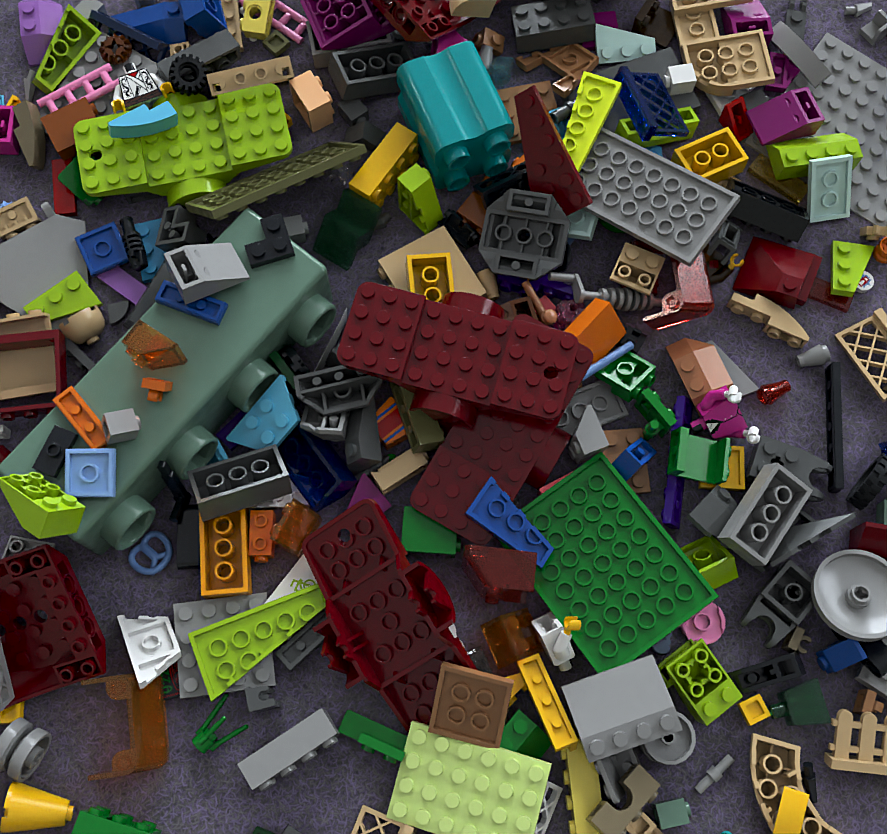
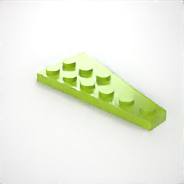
M318 583L188 633L211 702L326 608V600Z

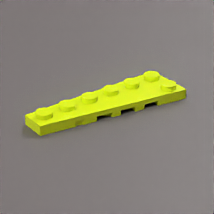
M586 71L583 72L576 101L573 104L572 114L567 124L566 134L562 140L578 173L622 89L621 82Z

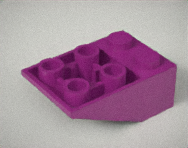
M759 0L720 8L725 35L762 29L768 47L774 32L770 16Z
M808 87L790 90L745 113L762 146L815 135L825 121Z

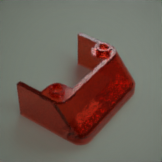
M641 240L630 242V244L649 252L665 254ZM704 251L700 253L691 267L670 257L677 290L664 296L662 300L663 312L643 317V322L653 330L703 317L713 311L714 299Z
M465 545L461 568L480 597L485 599V603L499 604V601L526 604L527 592H534L537 553L479 545Z

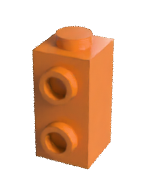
M250 510L248 555L251 559H254V562L266 563L268 559H274L276 514L273 510Z

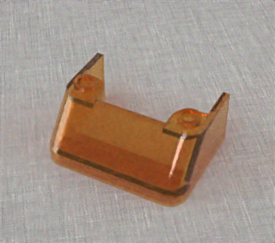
M135 673L81 680V685L105 683L106 692L111 699H127L130 749L119 751L114 755L112 770L91 774L88 776V781L125 776L163 767L169 760V741L162 676L159 675L142 689L139 688Z

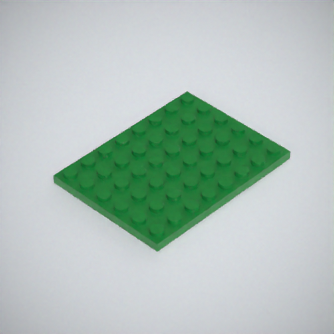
M599 452L521 509L526 515V519L539 530L554 548L542 568L539 569L498 539L563 627L564 618L567 616H577V620L581 621L580 630L571 631V639L597 674L634 661L719 597L602 452Z

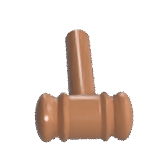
M529 280L521 283L527 296L531 298L538 314V321L547 326L557 321V313L552 309H544Z

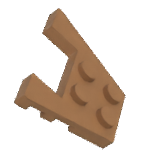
M577 43L550 48V51L544 53L539 51L532 52L531 57L523 59L522 56L515 58L516 65L525 72L545 64L564 77L553 83L552 86L553 91L565 99L580 84L583 72L590 73L599 64V57Z

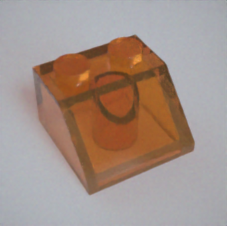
M140 319L121 341L126 347L125 352L141 368L146 366L151 370L183 365L188 361L177 343Z

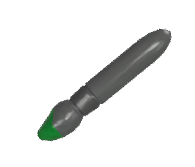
M387 454L383 456L380 463L353 476L349 480V485L358 484L363 473L370 477L371 472H377V469L395 459L396 455Z

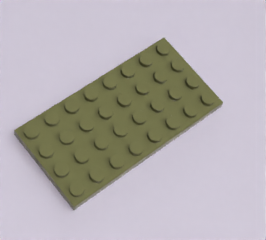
M329 141L187 202L185 205L188 212L216 219V221L223 220L229 217L228 213L232 211L240 212L249 208L248 204L264 202L268 199L267 196L273 193L275 195L282 194L291 185L294 187L306 183L305 179L323 176L325 170L341 168L343 166L342 163L348 160L349 162L357 161L361 158L360 155L366 153L367 150L365 144Z

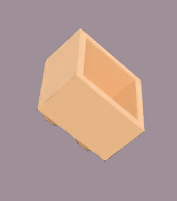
M311 70L289 80L293 103L312 133L334 122V109L331 105L333 103L332 97L328 91L325 92L323 90L322 82L318 76H314Z

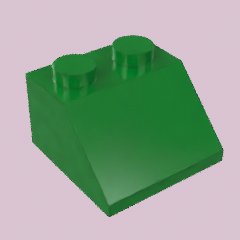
M519 709L516 710L504 726L500 744L501 748L540 759L551 746L549 737Z

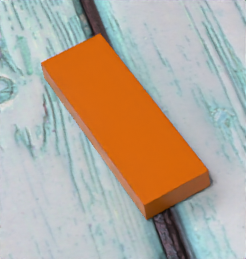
M72 385L52 399L91 449L108 446L101 421Z

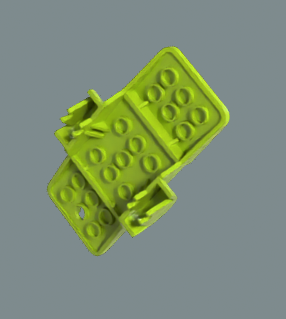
M272 83L219 94L217 99L212 100L199 93L196 95L191 93V96H187V93L182 95L180 92H175V94H167L168 98L162 96L153 103L151 109L168 101L178 114V125L153 135L134 138H112L109 135L108 122L129 111L81 120L73 128L81 182L86 194L92 197L150 192L166 196L168 207L175 206L177 203L186 207L185 203L226 186V183H229L238 173L289 157L293 150L280 89ZM94 152L102 153V157L99 160L92 159L91 155Z

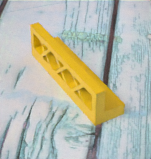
M539 653L517 661V667L555 753L565 748H568L570 752L576 750L578 738Z

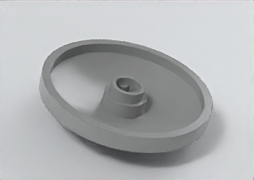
M857 549L842 550L827 557L815 571L811 583L812 600L820 617L835 632L852 640L872 642L886 638L887 561L874 553Z

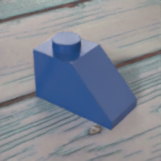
M641 437L626 448L612 465L623 479L628 481L658 452Z
M849 638L838 640L816 652L818 656L817 663L823 671L826 670L827 674L837 672L868 658L860 643Z

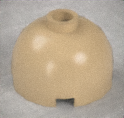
M95 305L93 310L88 307L67 318L69 323L65 326L63 322L59 325L61 332L74 344L87 343L90 346L100 340L98 336L104 331L105 319L98 306Z

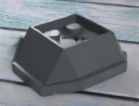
M510 188L503 196L487 207L478 250L494 274L536 281L562 266L571 222L552 194ZM530 233V238L527 241H520L522 234Z

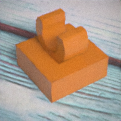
M149 377L142 379L141 387L150 389L147 400L161 402L163 392L171 391L173 382Z

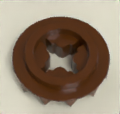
M114 33L111 37L106 36L104 42H100V55L109 64H122L131 56L132 45L129 39H126L123 35L117 36ZM117 44L118 48L116 49V52L114 54L112 49L114 48V45Z

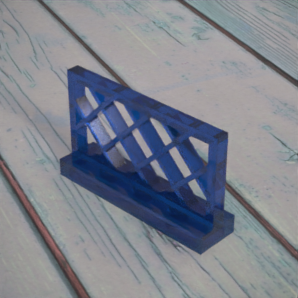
M620 66L613 80L622 83L619 97L641 140L650 141L652 136L687 137L689 130L659 74L630 72L628 66ZM642 86H645V87L648 88L649 90L653 91V93H651L650 91L646 90V89L643 88ZM655 93L658 94V95L661 96L664 100H662L661 98H659L658 96H656V95H654V94H655ZM650 100L653 101V102H655L656 104H658V105L661 106V107L659 108L658 106L654 105L653 103L650 102ZM663 108L666 109V110L669 111L672 115H670L669 113H667L666 111H664V110H662V109H663ZM659 115V116L663 117L664 119H666V120L669 121V122L667 123V122H665L664 120H662L661 118H659V117H657V116ZM670 123L674 124V125L677 126L679 129L673 127L672 125H670Z

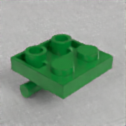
M648 387L641 392L634 406L648 422L642 432L644 440H650L657 434L663 438L676 424V416L671 409L666 408L661 403V398L655 391H651Z

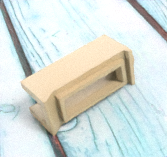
M410 448L377 469L378 472H371V477L381 493L386 495L428 467L427 460H429L426 452L413 454Z

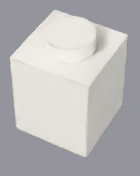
M692 63L669 66L666 75L663 76V86L667 88L669 96L693 92L697 82Z

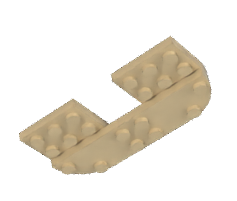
M669 0L683 64L692 63L697 79L695 86L698 89L716 96H731L733 90L774 84L775 75L762 29L724 36L719 35L713 9L750 3L753 0Z

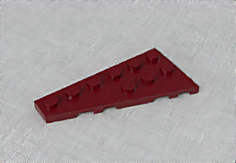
M533 85L514 96L530 191L552 194L566 216L593 203L536 86Z

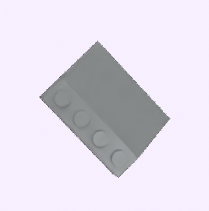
M652 654L561 686L584 754L589 763L683 730L673 701Z

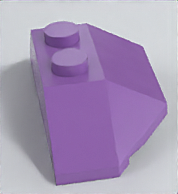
M22 0L18 3L22 43L29 66H39L63 15V7L52 0Z

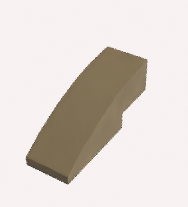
M24 100L12 107L20 125L13 131L29 167L40 171L44 169L46 142L44 127L40 120L41 115L37 105Z

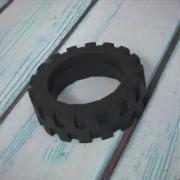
M882 453L870 464L847 495L846 501L860 511L867 507L876 495L881 492L884 485L887 484V455L885 453Z

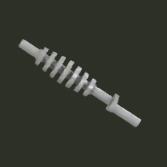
M548 273L549 281L569 282L572 284L575 303L581 304L583 300L598 298L610 302L614 309L621 311L651 310L653 306H670L669 299L654 298L652 293L648 296L628 287H617L615 289L600 288L598 292L585 291L577 273Z

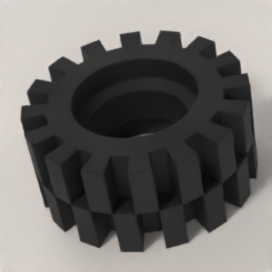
M182 54L181 58L177 56L175 61H172L169 69V79L172 86L174 85V90L176 92L180 90L182 95L187 93V96H191V93L196 95L198 91L201 92L207 81V67L204 68L205 63L203 61L199 62L200 58L197 56L195 59L192 58V54H189V57H186V54ZM184 68H190L196 73V79L192 82H186L181 78L180 71Z

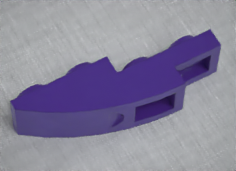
M548 274L536 281L529 280L536 294L540 292L548 298L555 297L561 299L568 305L579 304L574 301L572 286L564 284V282L549 281ZM498 275L497 285L502 291H513L519 293L521 297H527L521 285L527 279Z

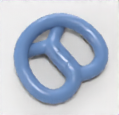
M150 531L144 535L141 543L133 547L129 552V564L140 574L155 575L162 571L170 562L174 554L172 544L164 533ZM153 537L160 539L165 545L166 551L157 553L148 545L149 540ZM139 551H142L151 559L150 568L142 567L136 562L135 556Z

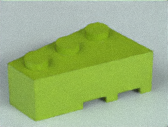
M415 163L397 178L399 209L426 235L438 226L437 222L443 219V214L429 171Z

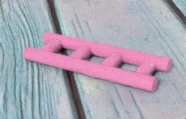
M239 0V5L243 7L244 0ZM276 0L274 11L277 8L285 14L279 21L273 18L271 26L301 45L304 38L300 35L307 29L306 21L309 20L281 1ZM256 13L255 16L259 18L260 13ZM291 19L300 23L294 31L285 26Z
M107 63L37 100L40 108L47 106L50 113L58 110L54 101L65 96L69 104L77 101L72 91L82 86L87 93L83 97H86L90 103L115 90L119 80L117 78L112 81L108 72L113 69ZM101 77L105 85L94 90L90 82Z

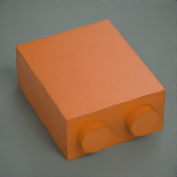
M595 298L564 330L574 334L580 344L592 351V364L605 357L627 333L611 303Z

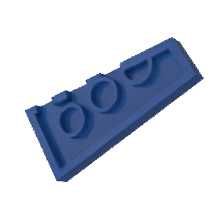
M492 476L489 477L464 515L539 569L542 568L554 548L539 530L526 519V515L513 504L507 493L501 490L496 484L495 479Z

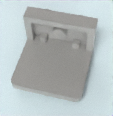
M634 747L594 761L597 773L602 775L604 779L606 796L608 799H612L614 804L619 803L626 795L624 788L618 783L619 779L632 764L641 765Z

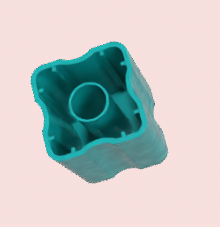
M464 41L447 47L437 54L407 61L397 69V84L401 90L398 96V108L408 129L418 134V151L437 189L446 187L450 192L458 191L469 184V177L483 173L485 176L492 177L508 168L507 163L511 157L510 140L514 135L515 126L472 41Z

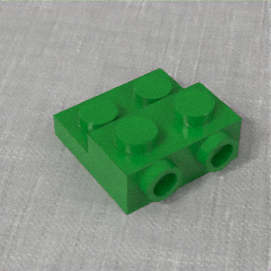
M629 351L596 372L594 376L612 386L611 392L629 403L633 398L635 400L638 399L645 386L651 387L656 380V366Z

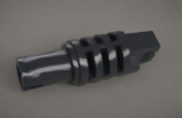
M125 216L119 220L123 230L122 241L124 242V248L133 270L140 272L148 267L146 250L140 233L135 229L133 218Z

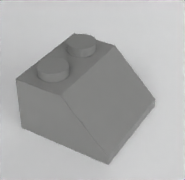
M591 404L587 405L581 414L568 444V453L572 460L575 459L577 464L590 460L599 452L603 453L609 446Z

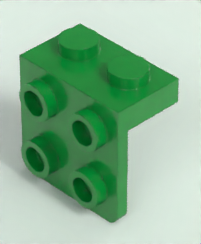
M77 156L58 175V180L88 207L93 203L97 206L105 197H92L85 193L82 187Z

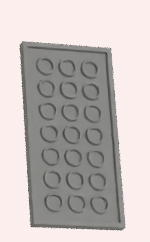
M603 127L579 172L593 201L590 205L582 208L583 210L691 267L740 201V195Z

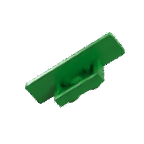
M351 710L346 711L338 729L340 733L362 743L361 749L374 754L375 750L383 753V759L393 764H396L397 760L403 761L406 753L404 748L408 736Z

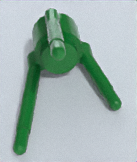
M228 693L223 695L203 725L195 732L197 735L192 739L195 747L203 754L209 749L213 752L221 744L248 729V725L245 724L215 741L217 736L214 732L226 720V717L222 716L211 728H207L228 698Z

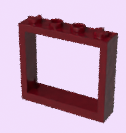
M59 329L0 335V351L55 346L56 396L67 389L65 335ZM53 402L0 408V419L2 421H13L15 417L37 418L38 415H48L56 404Z

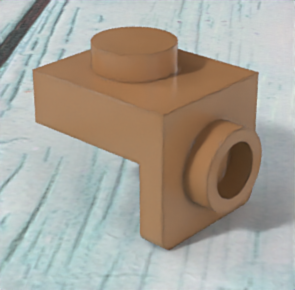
M485 27L475 34L472 42L478 52L482 45H488L493 47V55L500 56L503 53L505 37Z

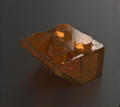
M293 498L291 503L288 502L284 506L280 522H276L270 531V539L276 547L300 559L304 554L302 550L304 539L315 532L323 520L319 514Z
M528 608L500 615L480 625L498 670L544 651L542 643L531 623L533 618Z

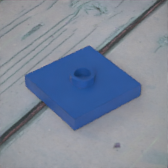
M114 221L74 238L92 277L129 262L124 242Z

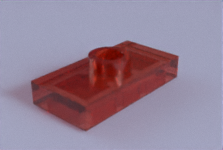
M815 277L808 298L844 313L848 312L853 297L832 295L831 283Z

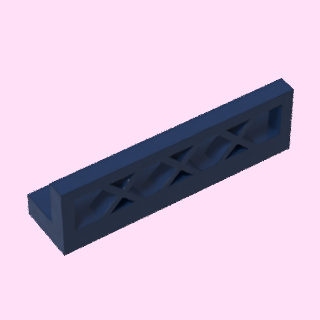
M91 10L89 17L96 20L94 26L99 31L102 24L108 26L110 31L107 35L113 36L114 33H123L126 39H129L133 50L135 48L132 42L136 40L141 42L143 49L137 52L140 54L145 52L146 55L144 56L158 63L165 58L169 44L103 12ZM156 49L160 51L157 60L152 59L149 50Z

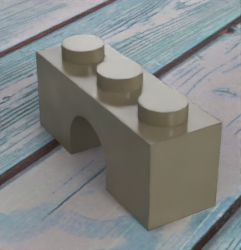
M632 764L618 781L627 795L624 806L620 809H615L607 801H601L586 818L600 834H626V826L631 821L635 822L643 813L642 807L647 802L651 803L659 793L657 789L661 785L640 764Z

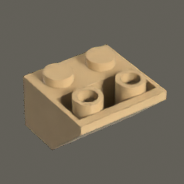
M626 242L609 280L650 296L666 258Z

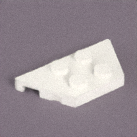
M125 615L117 616L139 688L142 689L181 658V650L168 617L139 616L138 619H126Z

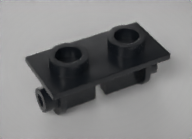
M448 209L444 213L445 218L437 222L439 226L444 225L450 236L466 250L480 242L478 241L480 237L478 231L473 229L467 222L462 227L461 224L464 219L454 210Z

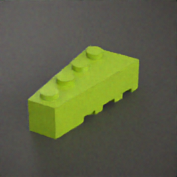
M68 4L32 81L46 95L56 89L102 34L70 4Z

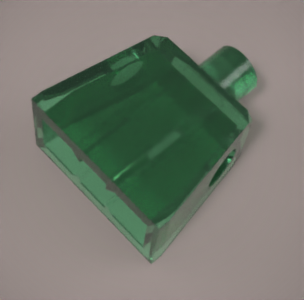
M818 678L805 680L778 692L779 703L769 705L768 707L771 718L774 720L784 717L787 726L832 723Z

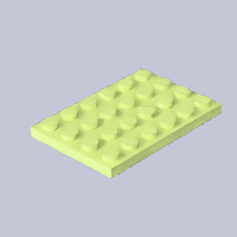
M414 720L411 722L404 748L406 753L403 761L400 763L386 818L434 834H535L552 763L501 747L485 748L428 732L429 725Z

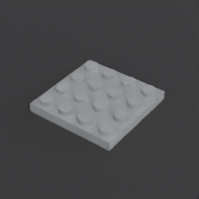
M267 592L173 604L175 637L182 655L177 660L180 699L208 696L188 633L263 605L267 601ZM273 652L224 693L244 691L246 687L276 686Z

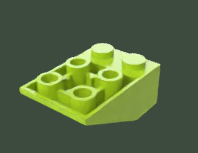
M30 472L29 474H10L9 476L0 477V488L25 530L38 539L77 533L86 507L79 503L76 497L66 494L60 490L58 485L45 480L44 476L40 473Z
M702 638L665 666L682 702L694 719L703 725L708 726L743 697Z

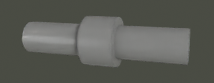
M727 754L715 767L712 765L706 771L707 775L694 787L701 795L713 782L717 783L723 777L722 773L735 762L734 759Z

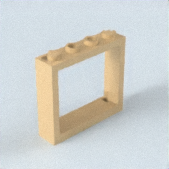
M288 55L206 74L211 94L216 98L219 94L267 83L276 84L294 78V73ZM287 70L288 75L283 76L282 71ZM220 86L221 91H217L216 87Z

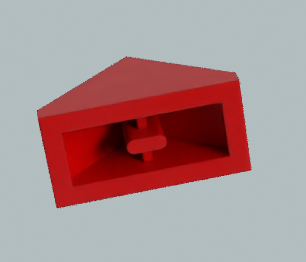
M743 96L726 104L719 118L720 124L724 128L729 127L738 142L753 133L752 126L745 114L747 108Z

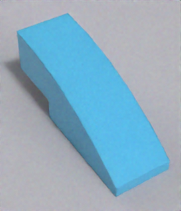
M168 101L150 110L143 104L108 122L109 135L112 138H134L153 135L177 126L178 114Z

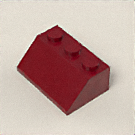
M866 521L851 529L849 549L868 551L887 561V525Z

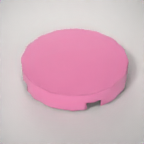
M712 602L682 624L680 629L688 640L698 641L702 638L706 645L716 642L725 630L726 619L721 608Z

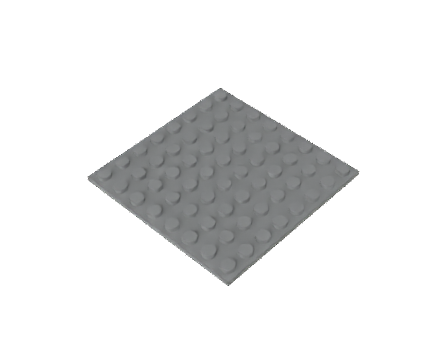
M827 32L813 52L832 75L817 88H814L800 71L784 93L808 87L825 118V121L815 135L802 138L845 133L858 139L863 158L852 170L850 210L873 225L885 227L887 226V68ZM753 131L744 144L769 159L766 146L761 145ZM808 176L798 177L808 183Z

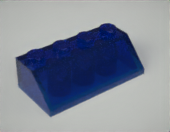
M300 422L278 447L289 478L314 512H319L343 498L358 482L328 441L322 440L300 428Z

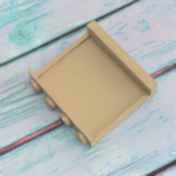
M444 225L378 260L379 268L377 272L382 280L386 279L390 287L408 291L405 267L407 255L450 252L454 292L472 293L485 298L487 296L483 285Z
M41 309L30 310L28 315L20 316V313L6 314V318L0 319V335L52 330L50 314L42 312ZM55 346L0 351V401L56 392Z

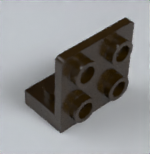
M646 0L635 17L631 32L655 38V45L666 49L676 34L672 14L659 7L661 2L658 0Z

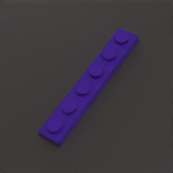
M677 396V401L673 407L677 422L671 429V432L681 426L691 428L693 402L686 396ZM666 468L668 479L667 487L664 488L665 505L661 512L662 523L667 527L679 529L685 478L668 475Z

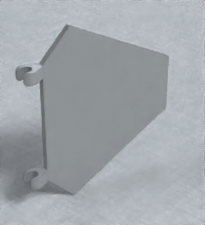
M49 202L41 204V208L48 219L0 244V303L20 313L21 316L28 315L23 309L24 306L76 270L89 286L88 268L74 239L86 233V222L57 215ZM74 314L63 317V319L51 322L52 330H60L59 325L62 322L64 326L68 324L69 321L67 318Z

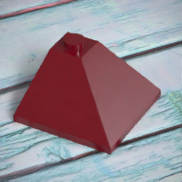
M753 236L744 258V264L740 268L732 289L753 297L759 294L775 304L794 309L815 254Z

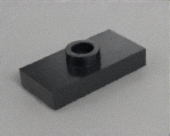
M54 425L32 468L57 478L65 463V449L73 448L78 435Z

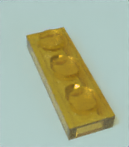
M762 154L756 157L747 170L748 173L796 205L801 202L808 192V184L797 177L776 180L770 160Z

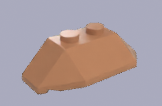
M683 338L666 346V349L699 417H701L696 406L703 400L708 391L719 390L725 385L729 389L733 382L714 345Z

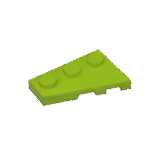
M832 241V295L853 297L875 246Z
M76 270L24 306L23 309L27 314L30 310L41 309L42 312L50 314V320L53 322L85 308H93L95 305L101 307L104 305Z

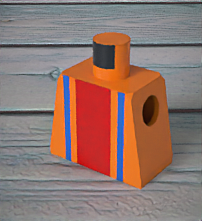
M390 397L376 412L379 439L387 450L408 439L396 402Z

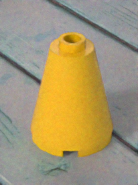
M12 781L4 803L5 812L4 817L1 818L0 832L12 833L65 826L66 821L72 820L74 806H70V800L21 782Z

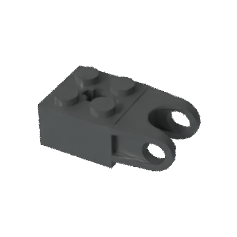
M761 435L759 442L753 446L745 471V482L752 484L764 465L778 462L813 490L807 501H823L824 494L812 486L809 475L810 473L829 474L832 471V465L803 449Z
M790 559L782 563L753 597L738 624L743 627L755 618L764 620L768 625L769 633L763 646L767 649L772 648L798 626L814 607L811 595L812 578Z

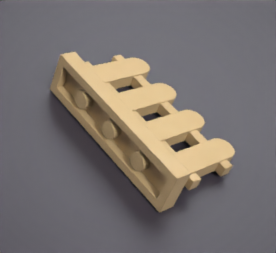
M840 709L837 712L836 719L831 718V725L835 726L834 742L829 743L828 749L833 751L832 753H824V762L831 769L887 775V716L884 719V724H877V717L867 711L862 713L860 721H853V715L850 711ZM852 728L859 729L857 746L850 745ZM876 731L883 732L881 748H874ZM849 752L856 753V756L849 755ZM873 755L880 756V759L873 758Z

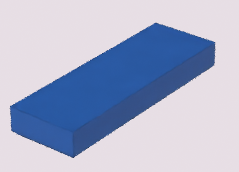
M167 280L163 281L154 299L156 303L218 326L228 308L226 302L210 296L185 304L175 283Z

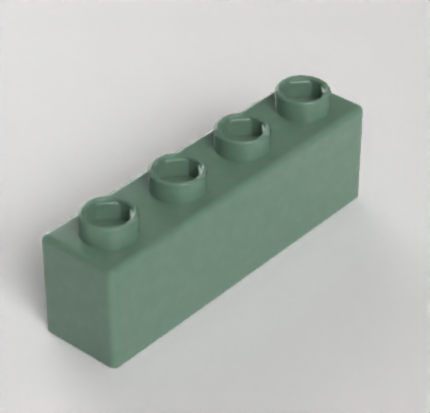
M246 208L212 243H231L250 277L249 280L209 295L228 304L220 325L212 324L155 302L74 387L100 421H102L104 413L133 408L135 416H139L141 421V430H139L136 439L109 444L105 447L116 449V497L77 498V501L86 508L77 533L67 534V536L97 555L104 554L111 546L119 551L129 548L151 526L156 511L150 503L166 486L161 477L162 474L157 468L159 461H166L170 469L181 480L189 479L187 471L206 466L218 447V439L213 435L215 431L236 408L248 413L278 377V372L274 369L276 364L269 354L273 351H277L280 354L279 351L290 344L293 347L296 342L304 348L311 347L324 336L335 319L337 309L332 304L333 296L326 267L292 240L291 244L295 256L257 268H251L244 245L264 240L266 237L260 219L263 218L250 208ZM151 377L173 382L172 390L163 392L161 402L149 401L147 396L150 389L141 387L143 378ZM55 406L1 462L0 477L9 476L10 474L23 475L36 472L43 475L44 479L48 482L58 485L60 490L64 492L65 463L57 478L32 468L54 425L78 435L72 449L91 448L60 409Z

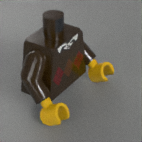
M707 244L691 267L677 260L679 264L677 270L682 274L678 279V284L687 289L692 283L699 288L704 285L712 286L722 283L734 272L735 267H741L744 264V259L740 263L735 264L734 259L739 255L736 253L731 256L730 264H728V260L723 265L721 261L724 256L717 250H714L710 256L706 254L709 248V244Z

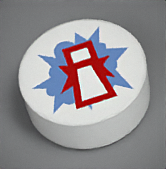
M864 271L856 288L857 292L865 293L872 288L874 279L870 273Z

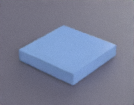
M65 449L64 492L76 498L116 497V449Z

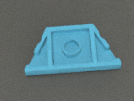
M280 374L226 437L228 441L256 450L274 444L278 448L297 426L301 419L298 410L294 407V399L292 394H289L286 385L287 379L284 375Z

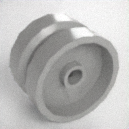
M677 712L683 730L670 734L667 737L668 742L664 740V737L639 745L641 752L650 761L657 764L676 765L685 761L693 753L696 744L695 730L691 722L683 714Z
M24 718L14 720L0 735V772L7 771L8 776L17 782L27 780L35 772L48 751L52 740L51 733L42 728L34 729L33 723Z

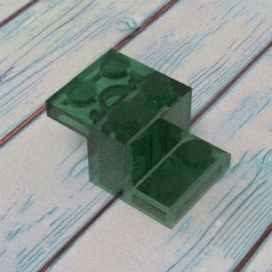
M349 188L344 189L338 207L324 215L313 251L348 271L353 264L357 251L370 242L382 208Z

